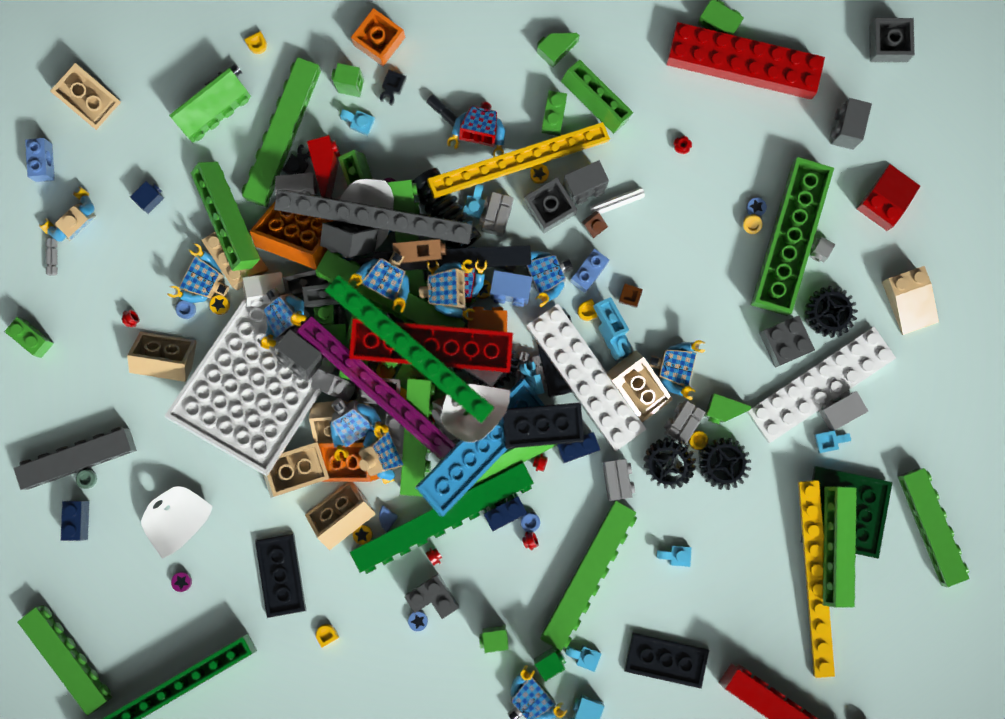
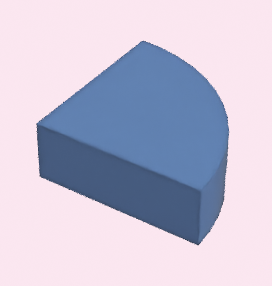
M382 505L379 512V520L382 528L388 532L399 516Z

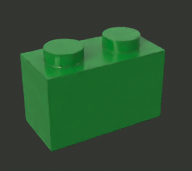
M554 647L534 658V664L545 682L565 670L564 664L566 659L560 650L556 651Z

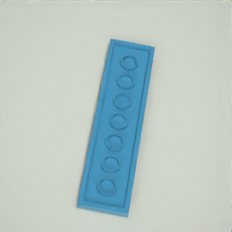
M520 379L510 390L507 409L544 406V403L525 379ZM503 417L482 440L473 443L461 440L415 486L439 516H444L507 450L505 448Z

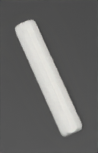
M640 187L591 206V212L597 211L602 214L642 199L645 196L644 190Z

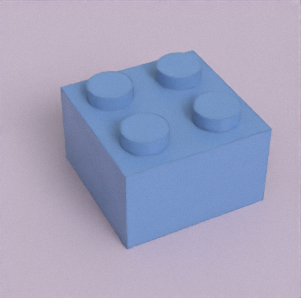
M494 270L490 291L491 299H494L495 303L505 304V301L513 302V305L518 307H524V304L528 305L532 277Z

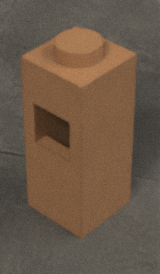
M440 239L393 243V252L404 257L401 264L443 260V255H446L445 243L442 244Z

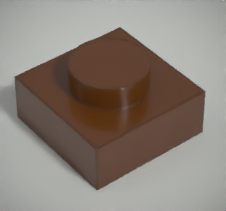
M597 211L581 222L592 238H595L608 227Z
M624 284L618 303L637 308L643 289Z

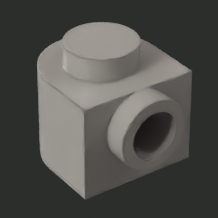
M824 237L816 238L811 247L813 251L810 257L817 262L826 261L835 243Z

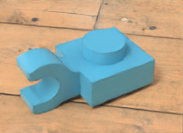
M342 109L340 114L342 120L352 123L350 129L366 136L369 135L375 117L358 110L354 115Z
M477 184L473 197L467 196L463 212H466L470 217L480 219L483 214L485 200L481 199L484 185Z
M529 362L527 365H519L521 373L526 376L524 379L537 395L545 393L540 374L536 375L535 363Z
M835 430L814 434L818 453L839 450V443L851 441L850 433L836 436Z
M671 546V551L657 550V558L670 560L671 566L690 567L692 547Z
M568 646L565 652L567 656L577 659L576 665L595 672L602 654L586 646H582L581 651Z

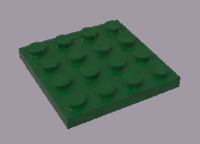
M814 466L812 480L819 481L823 535L825 486L856 488L855 554L879 559L893 482Z

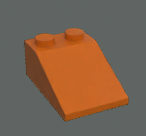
M358 440L348 447L343 446V449H346L349 455L347 458H344V454L341 451L339 454L341 457L340 461L335 459L334 454L337 448L334 447L333 442L318 443L329 479L322 482H371L380 479L377 475L370 476L368 471H363L359 466V462L362 460L359 450L363 447L364 440Z

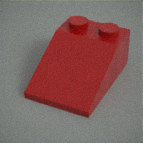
M328 135L309 140L307 144L321 196L332 198L339 166L338 157L341 155L336 141H332Z
M889 164L856 209L888 231L895 226L921 186Z

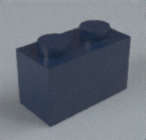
M594 432L584 435V442L557 445L563 464L600 450Z
M517 496L484 513V516L493 532L526 515L527 512Z
M62 501L61 541L88 540L89 501Z

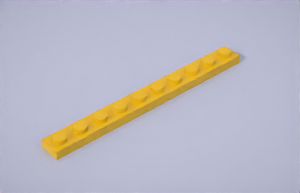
M601 122L428 178L427 183L433 198H438L606 143L610 140L604 123Z
M818 480L799 481L798 490L813 675L815 678L835 677L829 606L823 605L824 535L820 486Z

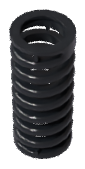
M432 168L412 181L417 185L418 194L415 196L419 197V203L425 205L424 210L430 216L448 219L458 213L463 206L457 204L445 213L438 215L443 209L456 202L457 197L455 195L450 196L439 205L432 207L437 201L447 196L427 198L431 194L430 188L421 190L423 186L428 184V178L440 175L438 168ZM463 212L453 220L464 221L468 214ZM474 226L469 244L448 240L446 244L448 247H453L451 249L468 248L482 235Z

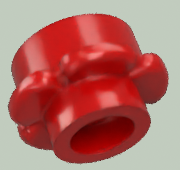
M680 136V138L674 140V149L677 153L687 154L690 148H692V142L688 140L687 136Z
M133 310L124 311L122 315V322L127 327H136L137 323L140 322L138 315Z
M543 453L535 457L533 467H536V471L544 472L548 457L543 456Z
M525 532V537L522 538L525 548H529L532 551L539 546L538 539L534 532Z
M429 548L430 550L425 554L433 566L437 563L441 564L440 559L442 556L436 548L434 550Z

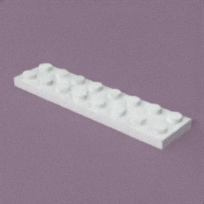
M556 304L526 325L614 452L646 430V427L607 376V372L559 304Z
M872 327L747 412L767 442L771 443L823 408V404L830 400H835L839 395L850 390L896 359V357L876 328Z

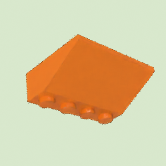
M274 202L250 230L255 247L316 270L328 250L320 246L323 223L335 220L274 210Z

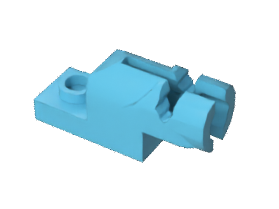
M611 297L596 303L593 308L602 322L598 329L608 349H611V355L614 360L619 361L621 357L624 359L633 353L631 344L625 335L629 328Z

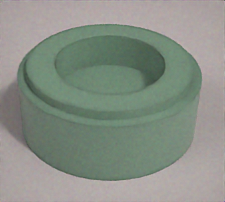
M84 469L76 475V483L83 489L92 488L97 482V475L92 470Z

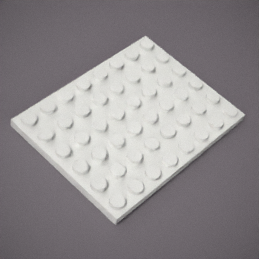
M244 299L164 416L268 476L321 391L311 387L315 374L308 382L304 379L299 380L292 374V370L288 367L284 369L277 363L275 346H270L269 349L261 347V339L266 336L267 330L264 308L270 303L259 307H247L246 300ZM298 326V327H296L294 330H292L295 334H297L299 337H301L303 340H305V339L297 332L298 329H299L301 326ZM284 336L274 338L276 345ZM321 355L322 365L319 369L333 374L337 367Z

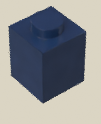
M147 181L130 196L147 214L164 199L160 194L162 190L155 183L150 185Z

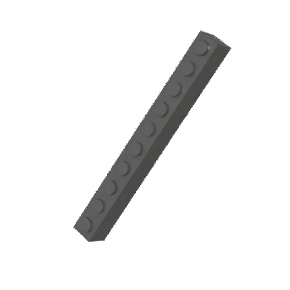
M284 189L277 190L274 210L469 244L471 240L473 223Z

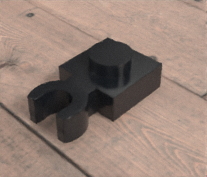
M389 69L382 84V88L386 91L381 93L380 101L383 102L385 97H390L389 105L392 106L395 101L394 94L400 95L407 77Z
M302 144L299 145L297 156L291 154L282 169L283 172L289 175L304 173L309 166L305 160L311 157L309 150L306 154H303L304 146Z

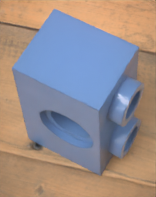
M45 138L25 140L27 177L35 182L54 181L52 143Z
M593 249L572 277L570 283L586 294L609 263V259L596 249Z

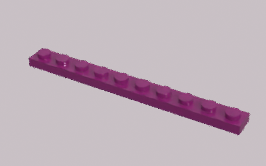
M312 316L298 329L297 332L306 341L321 352L324 357L440 460L456 446L361 360L349 359L350 350Z

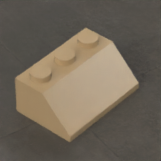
M214 231L201 240L231 286L237 291L243 287V277L262 275L269 270L260 257V260L252 269L232 271L216 232Z
M140 331L127 355L129 373L186 382L192 370L196 340Z
M350 400V401H348V402H346V401H343V402L347 405L348 403L352 402L353 400ZM334 401L314 403L310 409L309 421L314 443L333 442L330 422L335 412L331 406Z
M354 482L345 483L305 514L316 537L329 550L376 515L370 503Z

